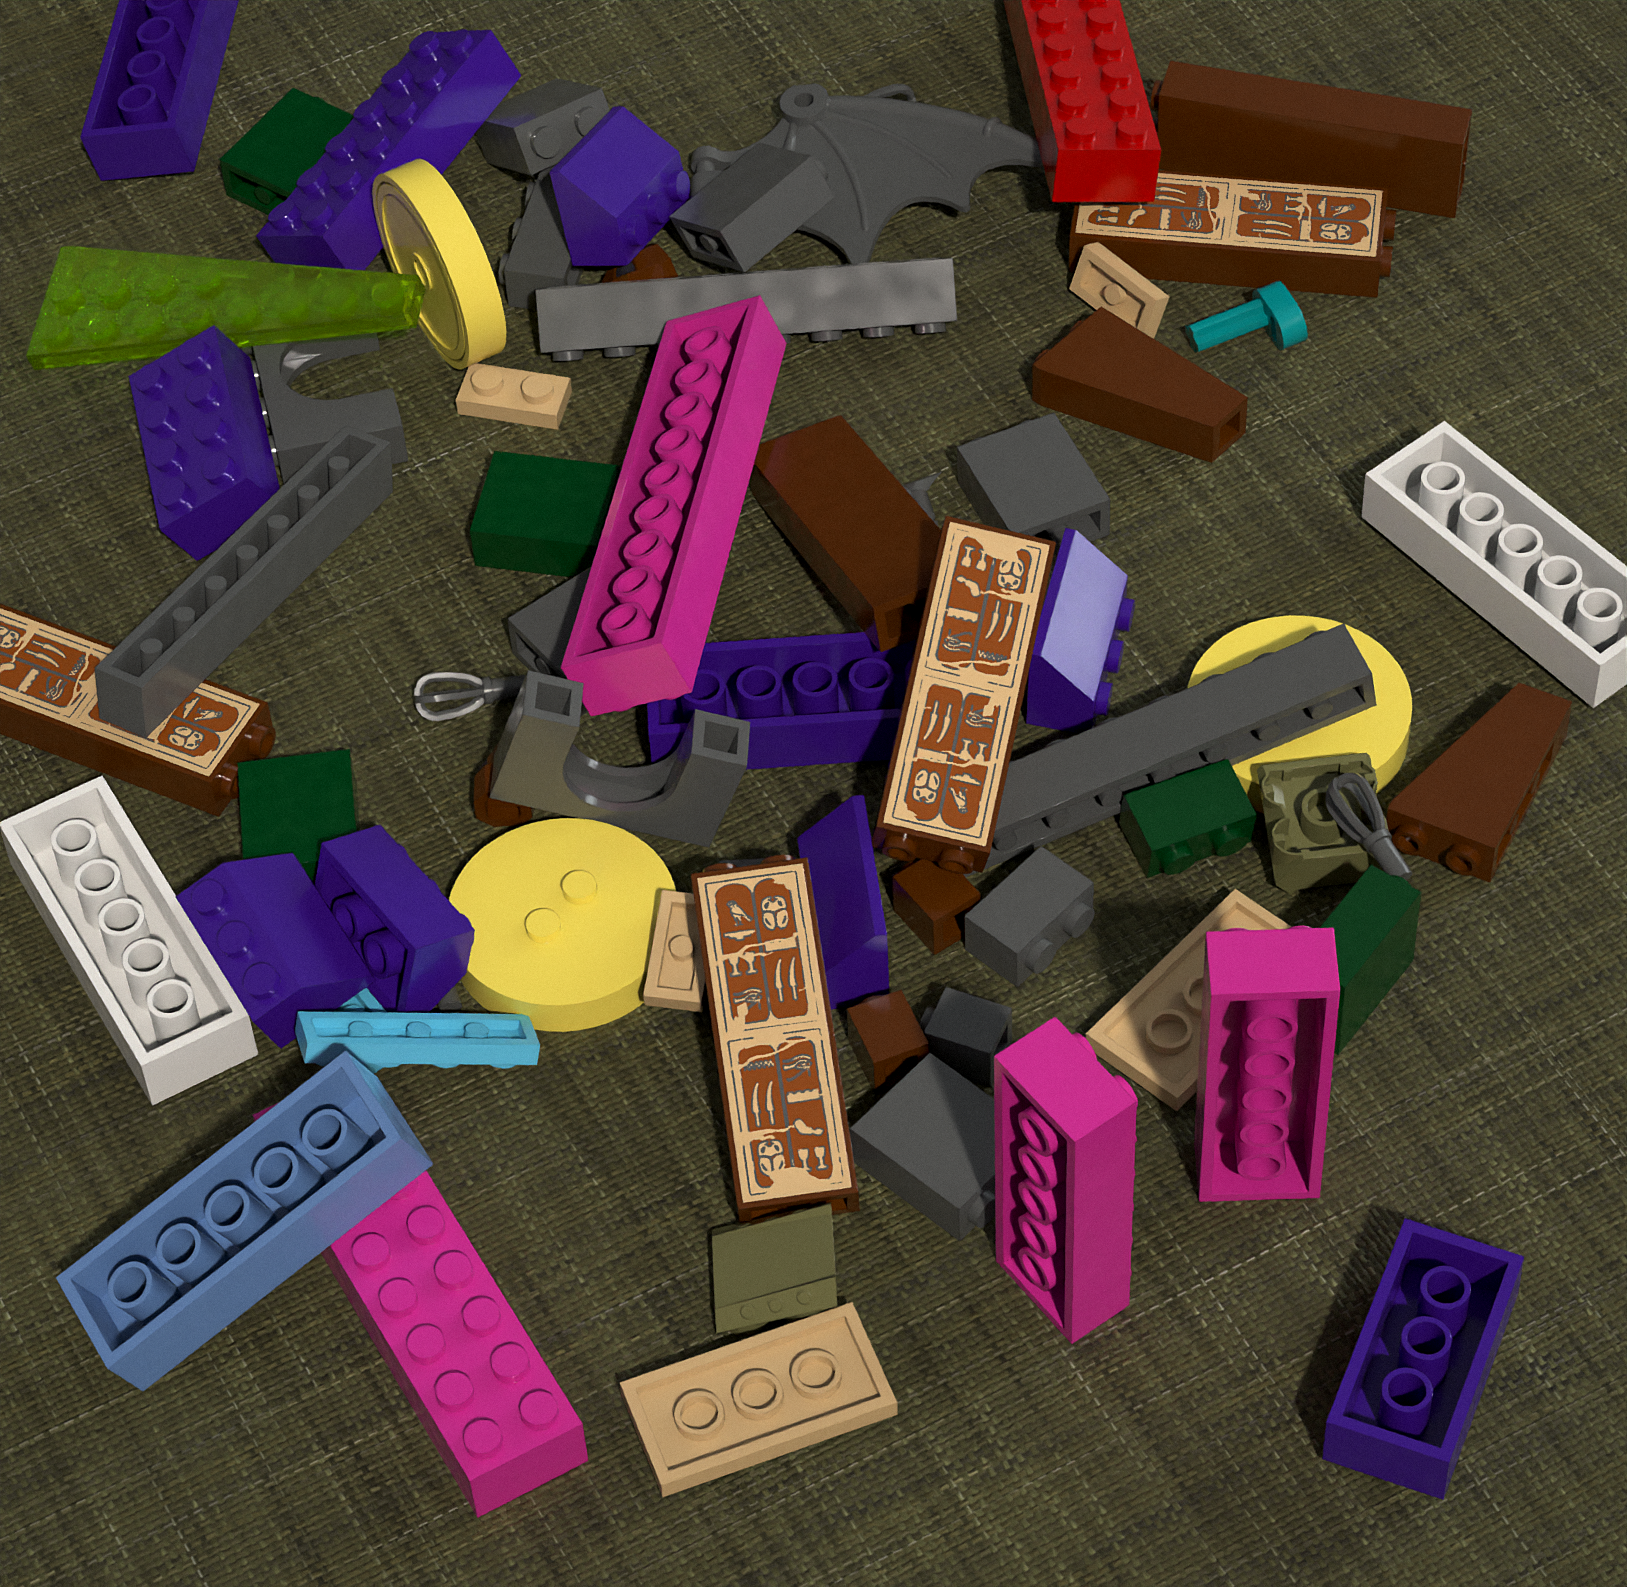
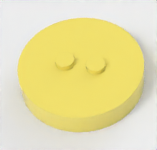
M415 159L376 176L373 182L372 195L382 244L399 288L422 331L441 357L456 369L462 370L501 353L506 345V321L498 286L477 232L448 182L434 166L423 159Z
M1289 615L1261 619L1243 625L1221 637L1202 655L1191 674L1188 688L1200 684L1201 681L1211 675L1224 674L1248 664L1261 654L1279 651L1303 641L1314 632L1327 631L1343 623L1320 617ZM1345 624L1372 672L1376 706L1232 766L1255 811L1264 814L1257 769L1261 765L1367 753L1370 755L1371 764L1375 769L1377 777L1376 794L1380 793L1400 770L1409 743L1412 717L1411 691L1400 665L1381 644L1370 636Z
M580 818L549 819L520 826L499 836L484 846L465 865L457 877L449 897L450 903L460 914L465 915L469 919L472 927L475 929L474 943L471 947L467 973L460 979L470 995L492 1014H523L529 1016L534 1030L549 1032L579 1031L607 1024L625 1016L644 1003L643 994L662 890L676 891L668 868L658 854L635 835L622 828L595 820Z

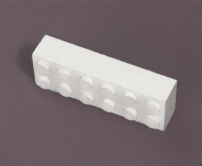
M1443 421L1365 474L1362 518L1592 708H1595L1627 685V566L1446 421Z
M103 776L97 777L0 822V831L11 866L152 1106L258 1055L248 1013L179 904L175 893Z

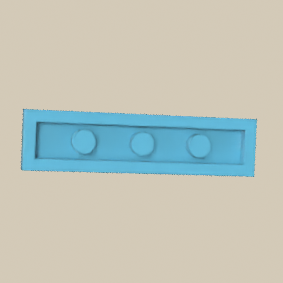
M298 1011L295 1034L304 1063H316L324 1067L346 1050L361 1064H375L386 1068L397 1067L401 1064H432L441 1068H453L462 1064L491 1065L496 1068L506 1069L516 1065H537L540 1051V1043L530 1017L523 1014Z

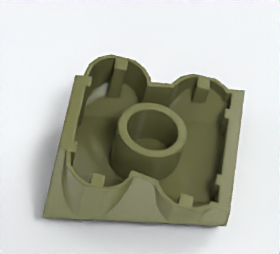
M1359 753L1261 765L1257 769L1276 886L1291 895L1299 889L1356 883L1370 865L1382 870L1373 854L1368 853L1362 843L1353 839L1339 826L1326 806L1328 784L1334 778L1344 773H1358L1368 781L1377 797L1378 782L1369 754ZM1342 787L1339 790L1342 798L1358 819L1373 833L1369 819L1356 797L1348 789ZM1384 816L1385 828L1388 829L1386 817Z
M831 1202L712 1229L716 1334L729 1331L737 1336L757 1335L765 1330L770 1321L785 1318V1322L790 1324L838 1306Z

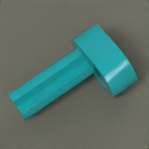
M1276 281L1255 289L1252 292V301L1185 326V331L1194 352H1200L1264 327L1275 346L1279 350H1284L1308 339L1307 326L1297 302L1281 281Z

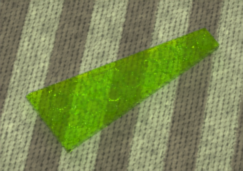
M64 246L60 248L26 357L33 369L39 370L163 356L213 325L238 347L411 329L417 327L426 289L419 275Z

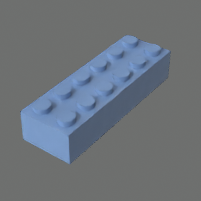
M345 1050L58 1275L56 1279L107 1369L138 1389L145 1391L431 1167L433 1162L378 1077Z

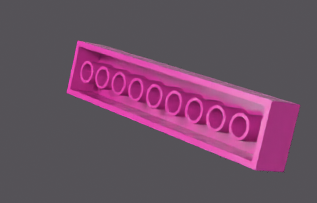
M760 295L666 322L561 665V669L568 680L584 683L582 703L591 717L613 711L622 712L634 706L663 699L672 700L684 694L692 693L787 344Z

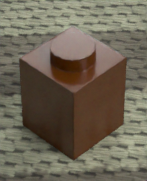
M915 859L908 862L896 875L892 876L893 908L895 913L933 955L965 937L964 916L980 902V892L963 874L948 872L942 869L938 862Z
M902 990L884 996H871L861 1001L858 1005L847 1008L849 1044L875 1096L890 1091L929 1054V1043Z

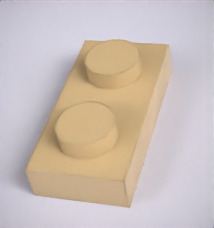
M1099 242L1084 245L1069 287L1072 292L1097 310L1102 306L1153 339L1170 297Z
M475 363L468 367L456 398L457 413L558 430L572 393L571 378Z
M662 890L643 994L644 1004L647 1006L703 1012L707 987L694 894Z

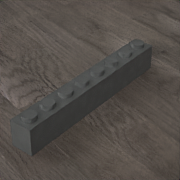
M950 256L539 287L535 290L541 353L552 352L553 361L584 359L583 349L604 348L605 357L636 355V345L656 344L657 353L667 321L759 295L786 343H791L790 334L811 332L812 341H831L843 339L842 330L863 328V337L894 335V326L915 324V333L946 331V322L957 321L953 258Z
M345 425L95 667L99 719L147 738L393 492L391 442Z
M1343 623L1327 631L1314 632L1303 641L1276 652L1261 654L1248 664L1224 674L1211 675L1193 687L1171 696L1156 698L1145 707L1118 718L1106 719L1090 730L1068 739L1053 741L1042 750L1018 760L1010 761L991 852L984 870L1121 813L1123 796L1125 794L1228 759L1233 766L1376 706L1372 672L1345 624ZM972 871V873L963 874V875H964L965 877H968V876L973 875V874H975V873H977V872H976V871Z

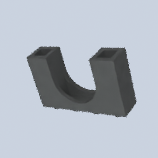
M365 278L243 302L247 323L237 325L242 351L247 355H254L255 360L251 361L257 390L262 391L263 397L260 398L266 429L271 428L272 435H268L274 465L275 467H280L283 484L294 476L345 425L391 442L392 464L408 461L403 425L393 388L334 400L309 398L290 388L293 381L303 371L313 365L328 360L380 350L374 312Z
M527 671L494 755L489 798L580 819L600 821L624 829L710 847L747 767L750 733L749 721L695 709L678 748L669 757L644 767L624 768L610 766L587 757L573 744L580 725L584 683Z

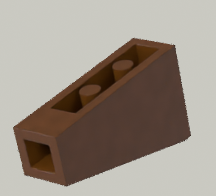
M1102 306L1086 320H1080L1074 324L1066 337L1053 348L1042 351L1032 364V401L1040 406L1210 463L1214 462L1246 433L1247 396Z
M1518 683L1391 801L1387 809L1386 821L1388 830L1392 835L1391 841L1395 847L1405 854L1420 856L1450 867L1458 874L1474 876L1491 882L1567 737L1572 701Z

